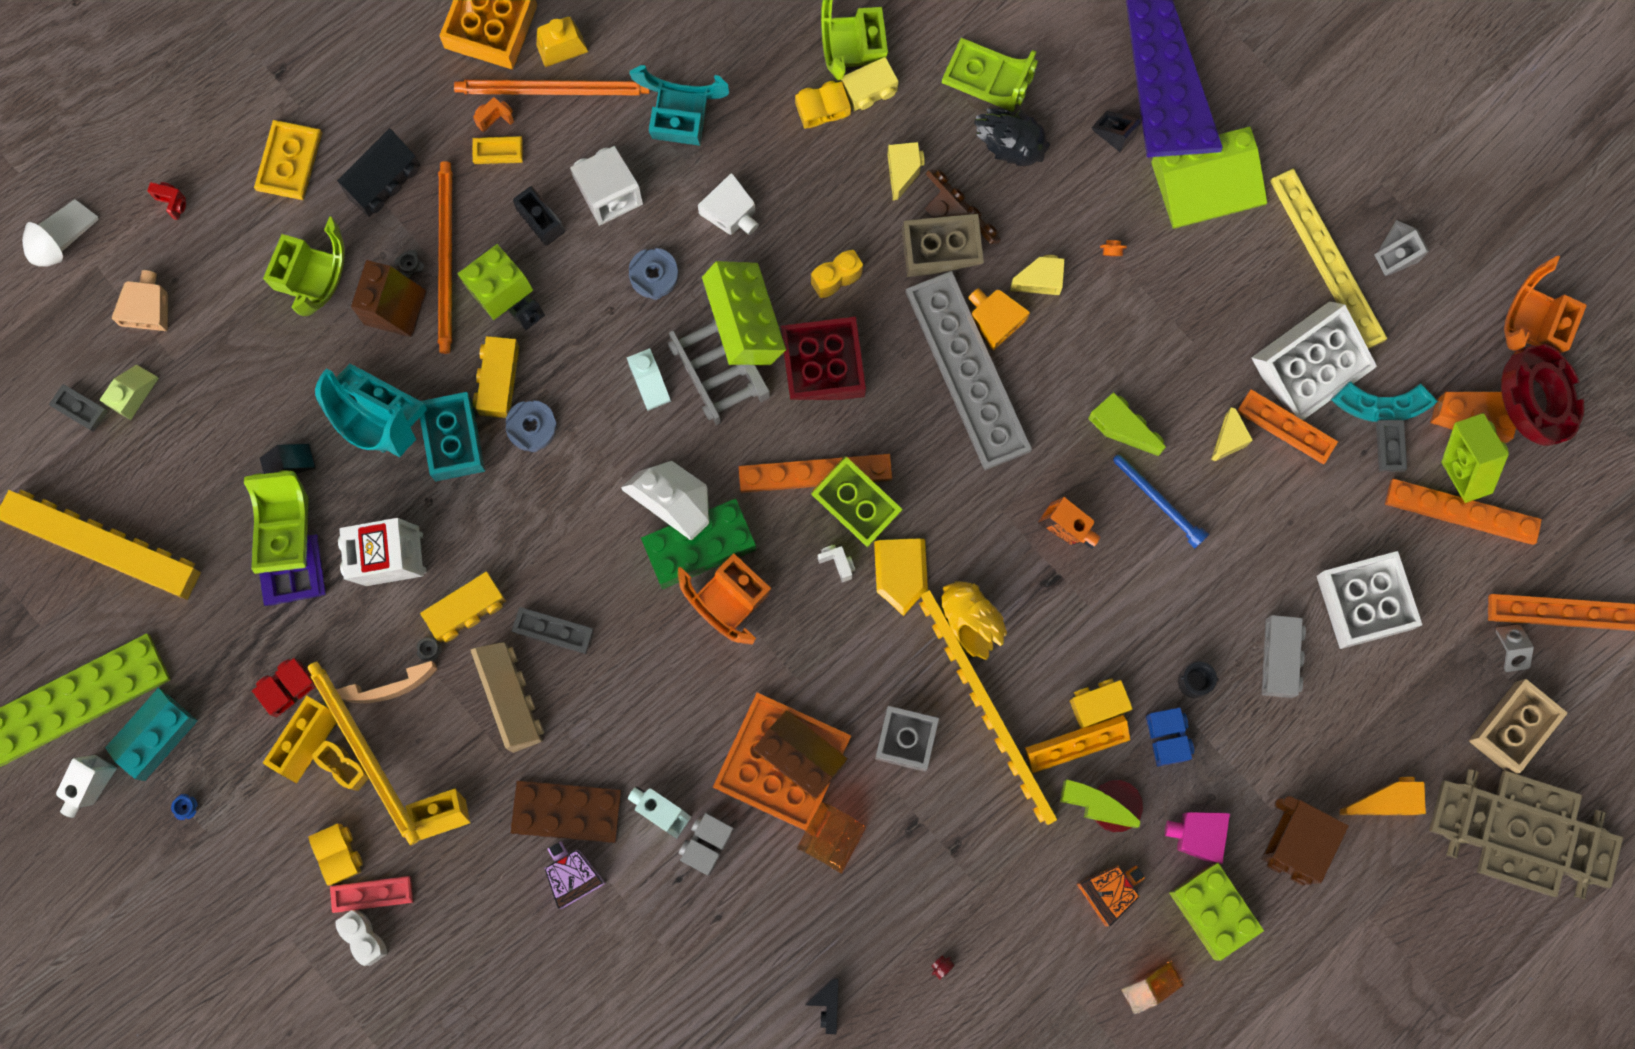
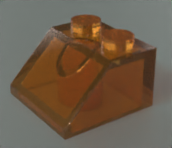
M821 802L796 849L842 874L866 826L832 805Z

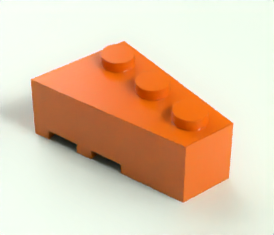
M1445 392L1437 399L1438 402L1435 404L1430 423L1453 430L1456 422L1484 413L1488 421L1494 424L1496 434L1501 442L1506 444L1514 438L1516 427L1507 414L1502 392Z

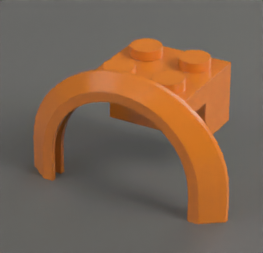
M1556 256L1538 266L1517 292L1509 308L1504 325L1506 344L1510 350L1516 351L1523 348L1526 342L1534 346L1546 344L1554 347L1560 353L1570 350L1587 305L1565 294L1554 299L1533 289L1545 275L1556 269L1560 256Z
M734 553L719 567L715 576L698 593L692 587L691 576L681 567L678 568L681 591L696 611L728 639L737 643L752 645L756 637L746 628L742 632L736 630V628L769 596L771 588Z

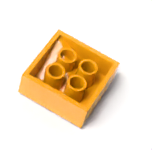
M453 0L439 35L445 49L513 70L535 14L537 2L536 0Z

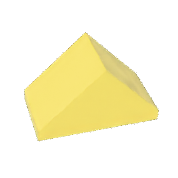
M1231 407L1225 415L1211 460L1217 461L1247 447L1253 441L1235 408Z

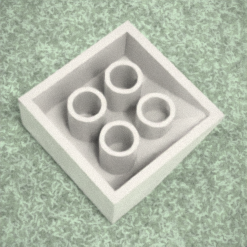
M1398 551L1325 570L1316 576L1340 649L1403 633L1422 626Z

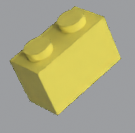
M886 57L844 75L841 80L853 111L860 108L865 110L880 99L887 100L894 96L898 90V80Z

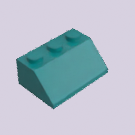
M158 687L105 749L115 763L134 779L146 781L198 720Z

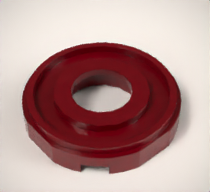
M1543 344L1540 346L1531 345L1516 351L1506 363L1501 380L1504 406L1513 425L1525 438L1543 446H1551L1572 439L1577 434L1584 417V399L1578 400L1574 384L1580 383L1579 378L1572 365L1557 349ZM1534 380L1540 384L1546 395L1547 406L1545 412L1542 411L1536 401L1533 389Z

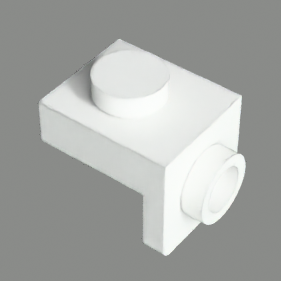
M831 545L821 550L822 553L818 554L819 563L834 559L841 581L851 580L855 567L851 557L845 556L843 547L836 548L835 545Z

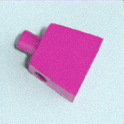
M1186 812L1182 815L1181 823L1167 820L1164 834L1168 837L1178 838V851L1209 863L1222 864L1230 814Z

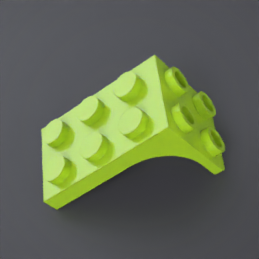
M961 38L941 83L1013 112L1016 105L1021 106L1028 84L1030 85L1034 78L1035 69L1038 64V60L1035 59L1037 52L1032 50L1027 59H1015Z
M283 470L277 473H257L244 477V485L250 494L254 513L251 567L254 574L306 568L309 497L296 473Z

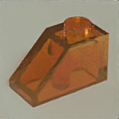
M1170 961L1133 981L1121 991L1135 1015L1160 1004L1184 986Z

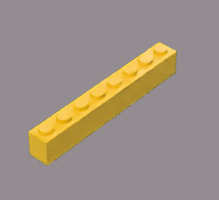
M21 489L18 493L8 490L0 506V521L188 600L201 574L200 571L194 568L195 563L184 558H180L178 562L171 559V553L157 548L156 552L148 549V543L134 538L133 542L124 539L126 534L111 528L110 532L102 529L103 524L92 519H88L87 523L79 520V514L65 509L64 513L56 510L58 505L44 499L41 503L34 501V495Z

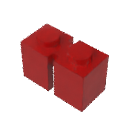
M295 658L283 661L278 665V671L275 672V675L272 677L269 675L264 676L256 683L257 687L252 690L262 706L273 717L277 718L295 704L280 681L291 695L299 700L316 688L309 672Z

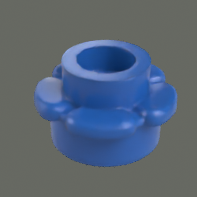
M181 794L172 802L171 810L179 820L191 819L197 812L196 807L198 803L194 797H189L188 794ZM183 805H187V809L184 810Z

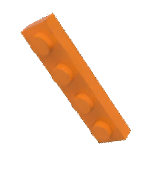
M1252 389L1249 390L1237 410L1240 415L1322 464L1326 463L1338 443L1337 440Z

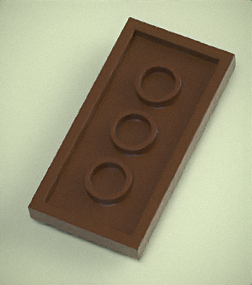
M516 781L510 834L616 843L622 791Z

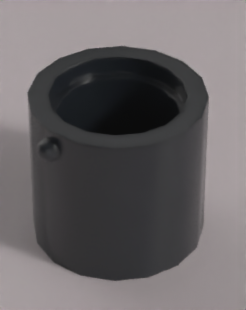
M1199 661L1190 664L1181 671L1178 677V686L1187 697L1201 698L1215 688L1219 678L1211 665Z

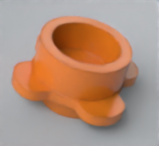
M1106 240V245H1102L1100 248H1103V256H1123V249H1127V246L1121 245V241Z

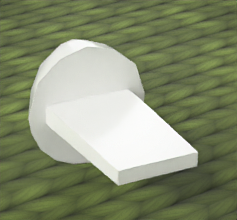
M73 200L39 225L28 222L25 226L22 240L26 258L31 264L36 266L48 267L62 262V251L96 223L98 216L77 200Z

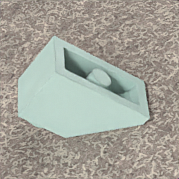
M651 349L627 357L629 367L647 411L671 402Z

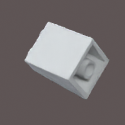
M615 146L603 148L596 155L588 159H580L574 163V166L570 167L572 176L599 226L643 205L639 186Z

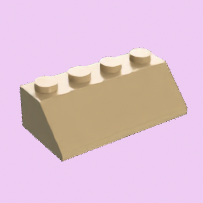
M505 642L471 649L505 748L514 753L542 742L540 735L544 734V730L540 720H535L532 711L535 710V705L531 696H526L523 686L527 684L522 671L517 672L514 663L518 659L514 648H509Z

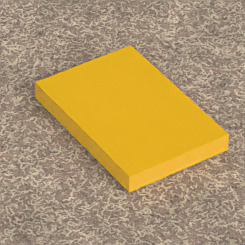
M273 120L254 189L260 192L304 200L322 136L321 129Z

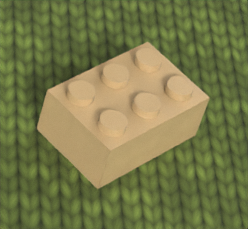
M1523 679L1512 685L1468 741L1504 771L1515 774L1521 773L1564 719L1567 712L1531 682Z

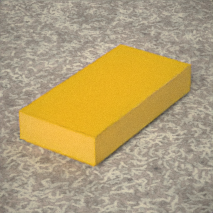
M522 136L473 138V163H523Z

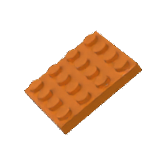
M756 693L713 788L808 832L829 784L815 801L756 754L753 749L786 710L841 754H844L851 735L760 693Z

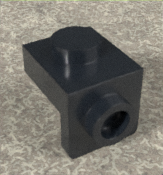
M528 295L507 310L525 330L545 316L538 302L535 299L532 300Z

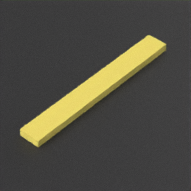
M1294 168L1273 177L1270 182L1336 303L1346 305L1367 348H1372L1386 341L1387 337Z

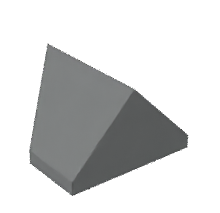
M1396 220L1380 249L1374 255L1384 275L1388 276L1419 263L1429 250L1418 229Z

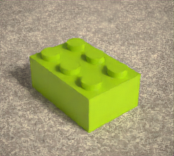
M1482 413L1454 424L1441 463L1463 501L1467 503L1493 494L1509 451L1506 444L1501 442L1497 436L1494 424L1488 421L1485 414Z
M846 456L810 492L816 500L867 547L903 510Z
M1219 863L1210 864L1169 892L1214 960L1221 961L1264 932Z

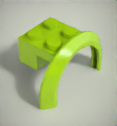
M822 0L821 32L823 52L827 68L837 80L843 79L846 71L845 67L866 66L887 57L888 49L882 7L858 8L855 17L831 18L833 0Z
M330 216L324 231L332 241L333 254L312 249L304 240L281 234L263 277L264 281L273 290L296 296L291 308L301 316H310L323 307L334 294L340 281L344 265V243L338 224Z

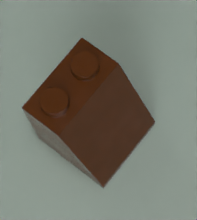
M366 260L351 308L366 326L412 338L426 290L393 267Z

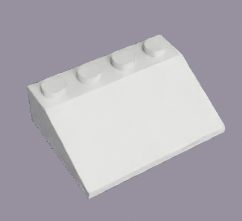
M1328 302L1251 357L1262 379L1287 411L1302 420L1328 403L1348 382L1351 381L1354 384L1377 367L1346 305L1335 302Z

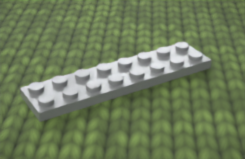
M952 271L907 288L906 295L984 471L1030 453L1032 451L1031 446Z

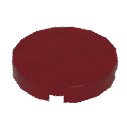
M1110 780L1097 788V790L1115 799L1140 820L1143 812L1142 798L1138 790L1130 783L1122 780ZM1094 820L1102 829L1112 833L1125 832L1132 828Z

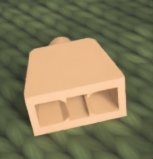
M142 270L139 283L128 281L124 283L112 315V319L119 326L167 331L168 294L162 286L155 284L157 273Z

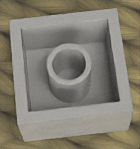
M888 706L875 760L926 772L939 718Z

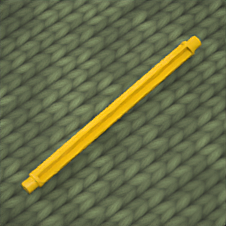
M318 662L310 664L308 670L312 675L311 679L402 837L406 838L409 845L420 841V837L416 832V826L325 669H322Z

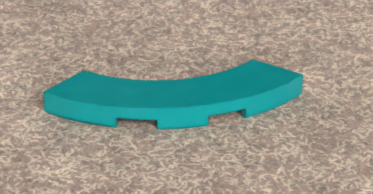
M1351 381L1330 399L1345 412L1371 422L1413 418L1427 411L1438 402L1421 383L1399 396L1377 397L1359 389Z

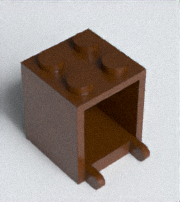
M1292 796L1277 799L1275 807L1283 811V814L1261 860L1267 862V868L1277 873L1285 872L1290 874V880L1299 885L1305 886L1307 884L1311 886L1312 884L1322 883L1349 825Z

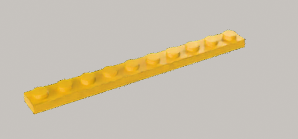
M929 590L921 594L923 601L919 605L926 617L931 615L935 624L932 625V628L938 639L944 638L947 644L944 650L950 661L956 660L960 669L956 672L962 683H969L973 691L969 693L976 707L981 705L985 712V715L981 716L988 730L992 728L995 730L998 738L994 740L1001 753L1007 752L1011 761L1007 762L1014 776L1019 774L1024 783L1020 785L1021 790L1027 800L1032 797L1037 806L1033 808L1036 817L1040 823L1043 821L1047 825L1057 820L931 591Z

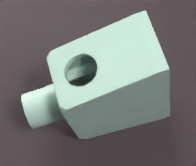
M636 786L628 797L630 801L637 805L635 811L676 839L691 819V816L651 788L645 792Z

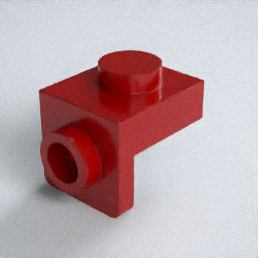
M150 182L147 192L155 200L168 203L166 212L173 219L179 220L180 215L186 209V197L179 189H175L169 183L160 182V184Z

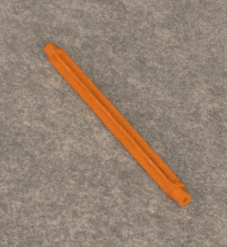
M464 80L454 82V92L464 93L465 95L640 96V94H650L649 89L640 86L634 81Z
M443 161L440 162V171L438 172L437 343L439 344V353L449 354L452 344L453 172L451 171V163Z

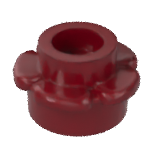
M942 955L931 966L934 969L931 975H936L939 980L946 976L955 967V964L950 960L952 957L949 956L945 959Z

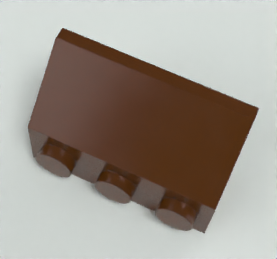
M787 710L769 728L753 749L756 754L815 801L848 760V758Z

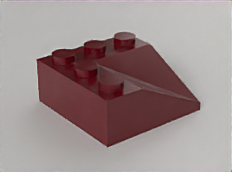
M856 317L781 326V336L786 348L783 354L790 400H846L865 397L866 386Z

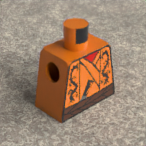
M1065 497L1051 502L1038 521V524L1070 545L1082 542L1092 549L1100 539V536L1091 530L1095 521Z
M1117 865L1079 882L1077 886L1104 925L1111 926L1140 897L1134 886L1144 880L1145 877L1137 866L1124 873Z

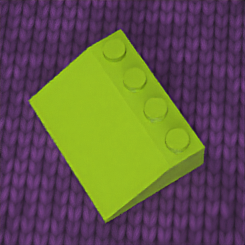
M1251 127L1219 134L1223 147L1219 153L1153 157L1151 163L1173 229L1267 204L1259 152Z

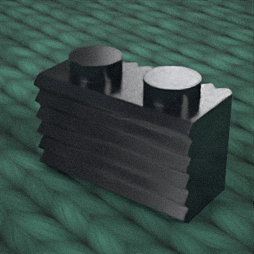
M532 186L513 199L517 212H519L520 216L528 223L529 227L537 234L544 245L548 246L564 234L562 222Z

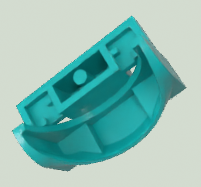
M350 363L337 377H335L333 371L326 368L319 377L315 388L316 399L325 416L328 417L333 427L344 439L358 448L381 451L383 453L389 451L399 458L416 441L411 426L427 410L423 402Z

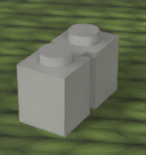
M705 813L703 818L698 816L691 829L695 832L691 841L685 840L679 854L682 855L680 861L709 876L720 855L698 843L699 838L723 850L734 829Z

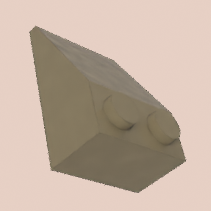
M978 214L903 221L902 238L907 277L933 275L984 263Z

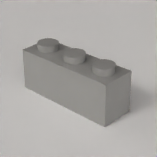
M1271 615L1266 619L1262 695L1294 698L1299 695V692H1302L1303 677H1300V666L1302 667L1304 664L1305 654L1304 651H1301V641H1304L1306 636V627L1302 625L1303 618Z

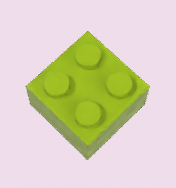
M498 244L457 273L467 290L493 320L533 291L525 275Z

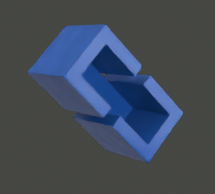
M1181 708L1150 713L1146 716L1151 739L1177 734L1178 737L1157 741L1152 744L1157 767L1186 762L1192 759L1191 754H1194V746L1192 740L1188 739L1185 734L1188 728V720L1186 714L1181 712Z

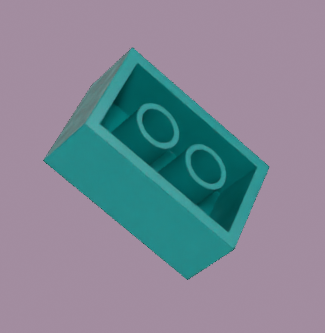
M468 392L421 401L427 408L420 417L429 473L434 481L437 482L485 472L473 401Z

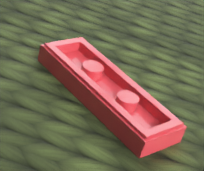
M411 876L330 886L332 913L413 903Z

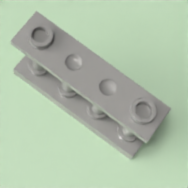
M713 319V323L679 340L674 331L670 332L671 341L668 342V346L674 356L679 355L705 403L702 409L707 419H713L715 424L718 425L721 423L720 416L718 415L719 412L751 396L753 398L757 396L760 402L769 399L770 396L769 390L755 365H735L701 383L695 370L726 355L723 345L692 361H689L683 349L715 332L719 333L716 321ZM738 375L747 376L750 383L747 384L746 388L715 404L711 402L707 391Z

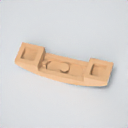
M430 661L406 668L409 679L362 692L361 687L357 684L336 690L342 701L381 702L396 698L417 688L434 674L437 666Z

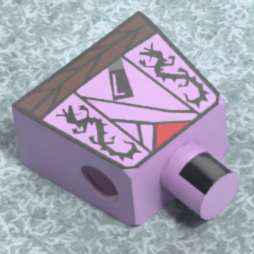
M562 841L548 848L554 863L544 869L558 909L567 907L606 884L580 850H575L568 854Z

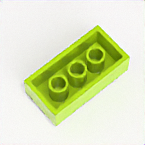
M716 261L702 276L729 365H771L786 351L758 263Z

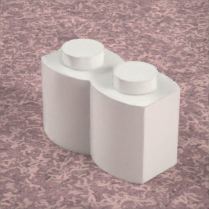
M351 910L336 920V928L339 935L346 942L350 943L352 955L361 965L371 966L387 955L385 943L377 934L373 933L371 922L363 912Z

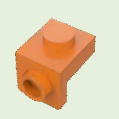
M495 97L486 105L479 106L473 116L476 126L483 133L500 117L510 125L514 123L511 107L505 101L500 103Z

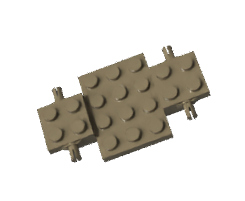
M1468 769L1465 784H1455L1446 780L1441 782L1429 831L1443 835L1450 840L1447 856L1458 858L1460 844L1462 843L1483 847L1477 873L1551 897H1558L1563 874L1578 881L1574 897L1579 899H1586L1588 885L1595 884L1604 888H1611L1623 837L1611 834L1602 828L1606 815L1605 812L1594 810L1591 825L1576 821L1582 795L1508 771H1502L1496 795L1475 787L1479 774L1475 770Z

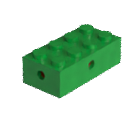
M736 499L709 509V524L692 540L688 539L671 525L641 537L662 590L679 583V567L692 578L721 566L733 553L740 558L756 551L755 542Z

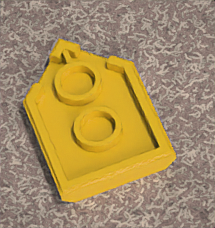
M925 539L874 541L877 593L904 616L920 599L921 594L928 590Z

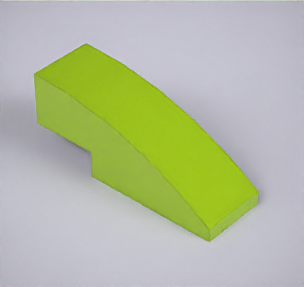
M1067 779L1063 781L1060 802L1085 807L1084 818L1132 828L1140 827V821L1127 808L1110 796L1082 783Z

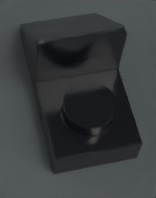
M832 978L805 1005L826 1006V1011H821L820 1028H826V1034L837 1035L838 978Z

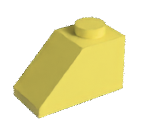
M918 142L888 145L887 155L893 200H898L919 176L920 167L924 166V153L919 151Z
M1045 255L1037 258L1013 278L1010 291L1060 295L1063 288L1064 259H1060L1055 255Z

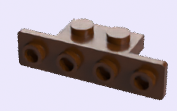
M928 170L925 173L941 190L925 208L933 218L978 214L980 233L990 244H998L1001 241L997 236V229L992 224H986L981 219V212L975 206L968 205L964 200L966 198L965 195L958 188H953L948 183L949 178L941 170Z

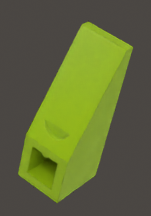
M1114 392L1091 412L1088 419L1105 437L1159 456L1166 448L1163 438L1156 432L1152 433L1146 426L1147 423L1139 414L1135 415L1128 408V402L1122 396H1117Z

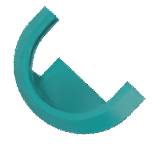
M640 65L630 70V76L634 82L649 90L658 92L656 107H652L649 125L651 138L700 146L707 100L726 97L729 94L728 84L720 76L714 75L715 82L712 85L687 86L659 79L650 74L645 65Z

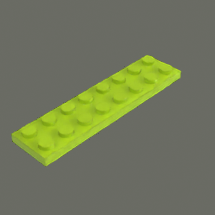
M146 633L0 707V767L170 681L169 674L151 636Z

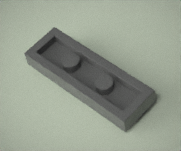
M519 607L512 632L587 654L594 629Z

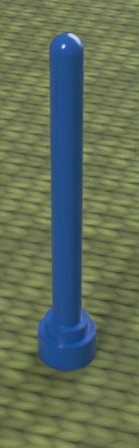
M1121 455L1114 457V463L1187 534L1186 537L1189 539L1187 542L1194 549L1209 536L1203 528H1199L1197 525L1194 527Z

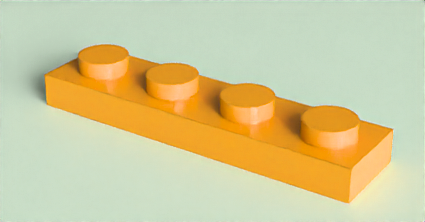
M1124 715L1026 747L1028 763L1032 773L1130 741L1127 720Z

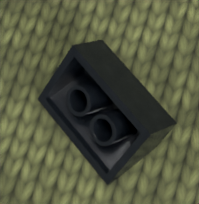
M389 128L337 182L347 198L370 217L373 213H378L383 208L384 202L390 196H394L400 191L401 185L408 178L410 179L416 175L421 165L413 152Z

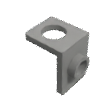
M1520 624L1497 627L1496 633L1506 649L1505 672L1529 669L1531 667L1534 646ZM1525 656L1523 662L1519 664L1511 663L1515 657Z

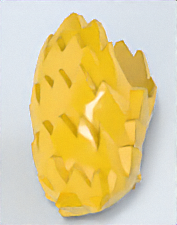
M955 581L944 586V593L941 597L942 608L959 644L971 656H978L987 660L989 650H993L992 640L1000 646L1004 644V636L1007 635V631L1003 622V616L984 597L978 585Z

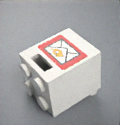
M400 518L340 528L338 545L342 552L340 570L344 579L364 586H371L424 576L423 574L427 573L426 567H423L420 543V539H423V533L419 531V526Z

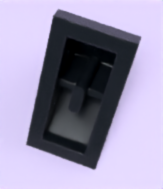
M1106 111L1091 128L1112 147L1121 152L1136 135L1141 121L1137 117Z
M310 444L276 445L260 457L263 474L277 473L283 470L293 471L298 474L316 468Z

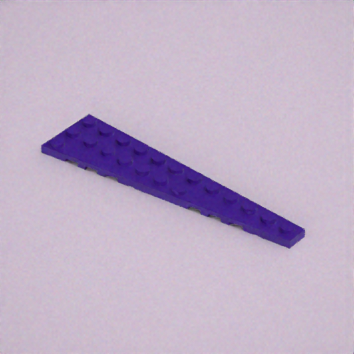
M1126 0L1147 158L1221 152L1223 147L1173 0Z

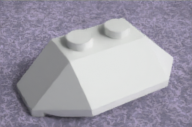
M673 461L640 470L621 487L625 493L690 540L709 524L707 485Z

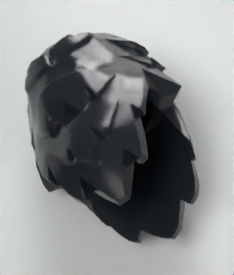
M987 109V113L976 116L974 121L977 127L976 135L987 144L988 150L995 154V159L1007 161V163L1016 164V166H1029L1036 162H1043L1050 143L1047 142L1044 128L1033 117H1029L1022 110L1015 113L1003 109Z

